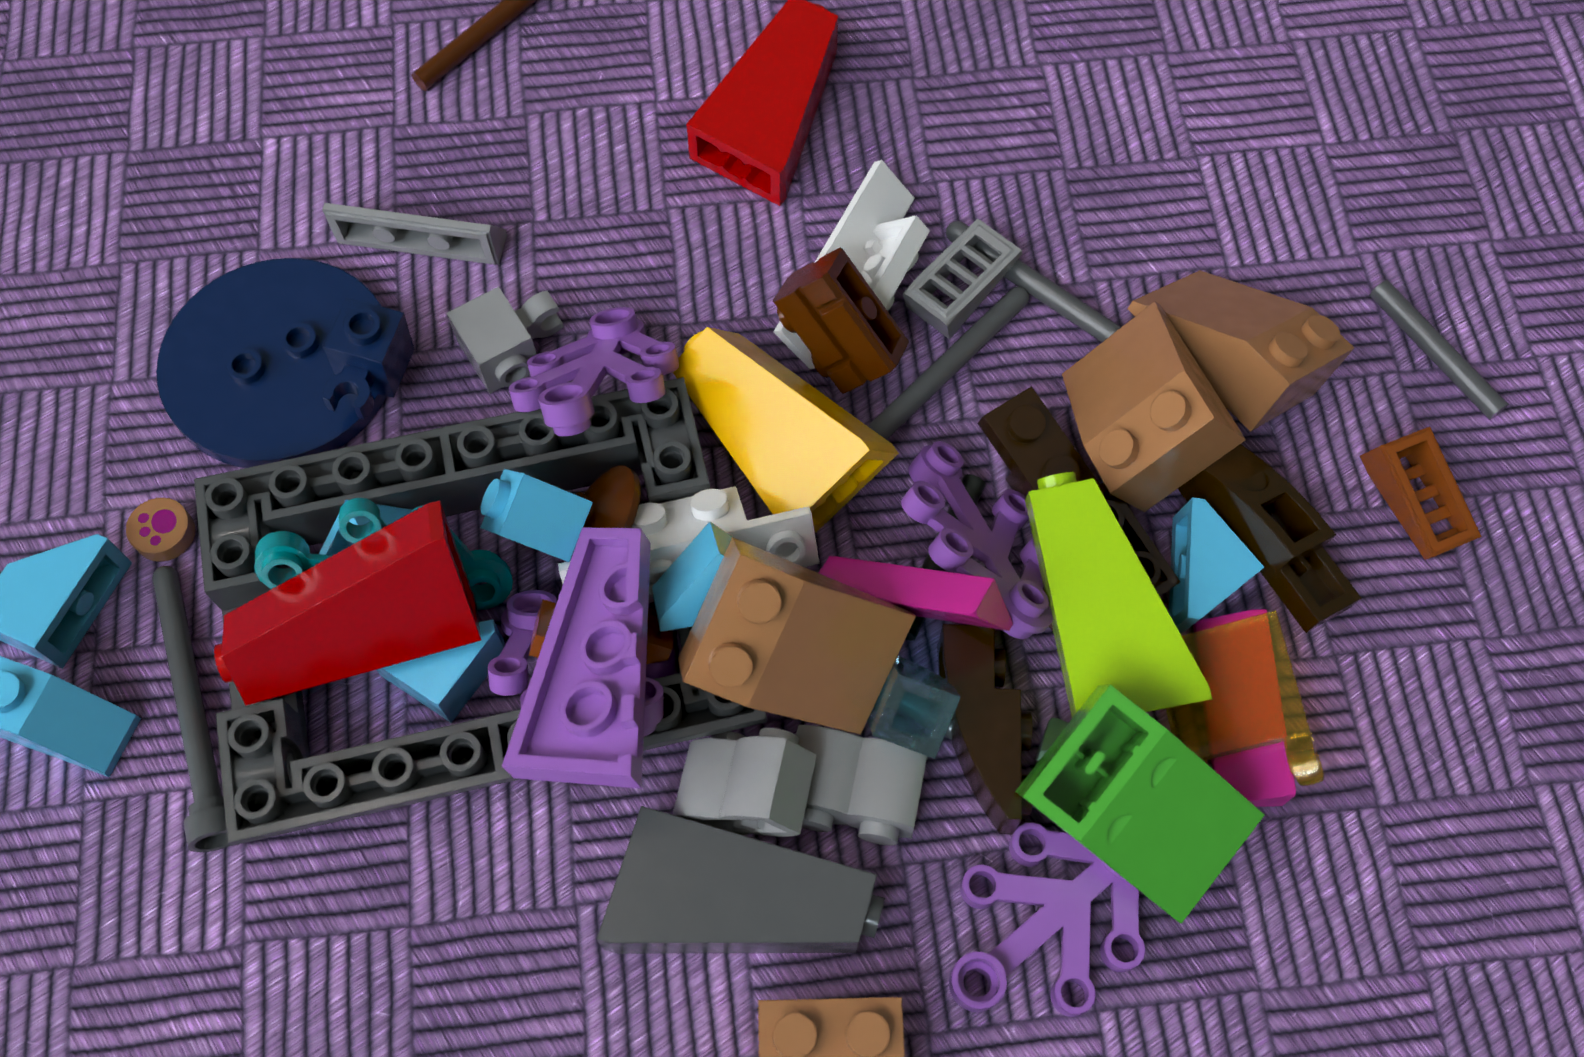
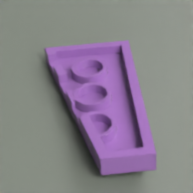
M582 527L502 763V767L513 778L642 789L651 543L641 528Z

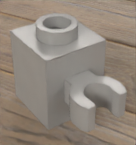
M498 286L446 313L458 344L489 394L502 387H509L517 380L527 378L530 375L527 360L537 354L532 339L551 336L564 327L556 314L559 311V307L548 291H542L533 295L520 309L514 311Z

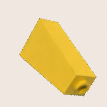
M706 327L687 341L684 346V352L678 358L679 368L672 372L677 379L684 377L689 397L770 512L777 514L809 506L815 533L899 454L892 443L741 334Z

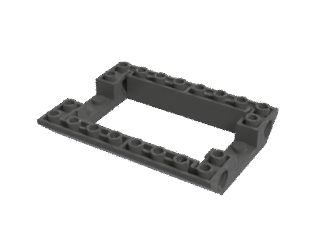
M684 377L664 381L665 395L652 402H632L629 398L628 389L593 396L592 402L595 412L590 418L591 426L586 431L573 436L556 435L553 427L545 424L540 408L535 411L514 412L194 479L204 592L222 610L224 624L225 614L271 590L255 574V549L258 542L272 532L288 531L301 536L308 546L324 543L346 499L366 498L375 504L411 510L440 500L447 517L481 509L482 499L489 484L495 478L500 479L504 469L524 473L568 491L591 486L603 473L619 465L627 466L634 470L638 476L643 475L649 503L659 504L690 497L702 490L710 489ZM287 565L274 566L276 568H288ZM692 627L677 629L681 649ZM681 673L656 678L654 680L663 687L664 715L657 724L655 731L644 736L643 751L766 723V714L764 711L745 707L684 683ZM234 681L229 682L231 710L216 713L227 842L231 846L519 780L513 778L502 767V763L521 709L312 757L309 754L302 690L245 705Z

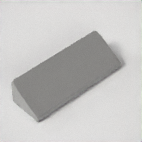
M324 203L322 208L339 244L495 265L500 263L507 238L506 229L487 224Z

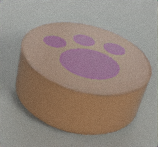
M154 498L140 504L131 513L126 524V536L130 544L146 559L157 562L169 561L177 558L190 547L195 536V523L191 515L177 501L170 498Z

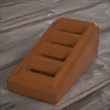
M1430 426L1360 455V459L1369 477L1424 560L1482 537ZM1404 457L1407 458L1412 466L1405 470L1400 461ZM1419 477L1425 488L1414 491L1410 480ZM1433 497L1439 508L1424 513L1420 502ZM1446 518L1453 529L1435 536L1430 525Z

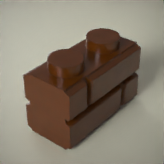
M841 247L821 257L817 262H811L794 271L786 279L773 299L782 325L789 332L798 334L811 352L815 369L821 376L831 378L842 394L862 386L867 380L873 381L892 372L897 367L909 343V340Z

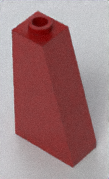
M788 0L687 122L689 158L781 206L790 189L837 54L838 15L829 12L819 4H813L807 0Z
M441 501L428 503L224 615L222 643L214 647L215 662L222 680L225 683L234 681L245 705L481 641L476 600Z

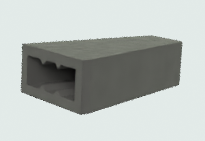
M641 806L597 936V941L604 950L616 954L856 953L861 935L875 938L885 898L872 894L877 874Z

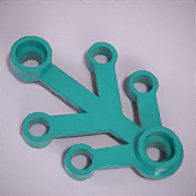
M350 499L339 510V530L343 538L349 542L356 543L387 526L380 518L378 506L369 499ZM421 505V506H418V507L414 508L411 512L415 511L416 509H418V508H420V507H422V506H424V505ZM357 516H364L371 520L364 525H355L349 522L350 519ZM451 530L476 600L477 610L489 609L502 603L510 594L513 586L511 570L507 563L498 555L488 550L470 551ZM272 532L264 536L256 546L255 574L268 588L273 589L332 555L310 554V548L306 541L293 532ZM288 565L290 568H276L274 566ZM479 582H487L483 585H474Z

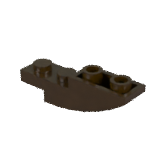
M1032 386L981 418L978 425L1011 471L1006 481L1013 490L1026 497L1029 491L1038 490V479L1065 472H1075L1077 481L1094 478L1158 595L1161 596L1180 583L1176 574L1125 501L1110 494L1104 482L1100 484Z
M1238 445L1178 488L1187 502L1192 497L1205 499L1264 566L1260 571L1305 633L1348 610L1362 599L1323 548L1324 545L1336 536L1335 532L1315 508L1285 478L1243 445Z
M943 624L937 644L938 679L942 705L945 707L948 719L952 720L951 742L964 776L981 808L999 834L1013 835L1022 820V815H1031L1032 805L1015 792L1028 776L1022 775L1021 751H1030L1032 714L1031 712L1021 711L1020 689L995 688L1004 686L1006 673L1005 649H995V629L968 624Z

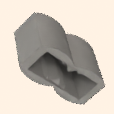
M798 725L796 733L799 737L798 745L817 755L802 828L817 832L832 831L833 824L848 825L859 829V838L871 843L888 846L897 845L899 837L912 839L928 750L897 741L863 738L826 727Z
M776 728L760 729L759 736L746 737L736 732L727 731L714 734L711 738L693 740L689 745L672 815L740 835L750 833L777 837L799 835L801 833L817 755L798 745L799 737L797 735Z

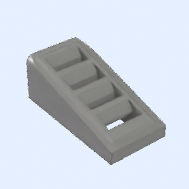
M977 219L905 290L903 297L906 307L950 340L1022 256V250L980 219ZM979 239L1001 254L994 262L973 248ZM964 257H967L982 268L984 272L978 277L960 264ZM951 272L969 285L964 292L946 279ZM937 288L954 300L949 306H946L932 295Z

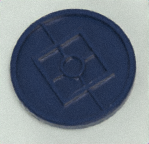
M298 258L271 259L232 270L216 278L192 296L180 309L167 329L160 346L156 370L157 386L163 406L172 422L191 444L206 455L236 467L249 468L339 449L356 437L370 423L387 396L372 392L374 406L369 416L365 419L357 418L353 408L354 401L358 396L356 394L344 395L339 400L335 411L328 410L323 400L322 392L325 383L334 376V372L323 347L346 297L381 306L374 294L354 276L342 269L319 261Z

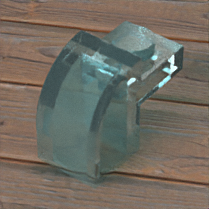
M897 656L867 722L873 736L935 759L961 697L955 687L941 676L919 664Z

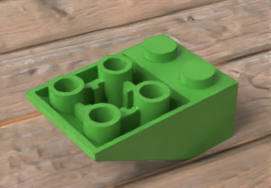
M1098 685L1015 791L1180 924H1182L1265 816L1167 728L1112 685Z

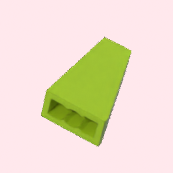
M1075 472L1059 473L1038 479V490L1029 491L1025 498L1044 591L1048 596L1053 617L1051 624L1072 718L1098 685H1112L1145 712L1212 700L1210 687L1095 479L1077 481Z

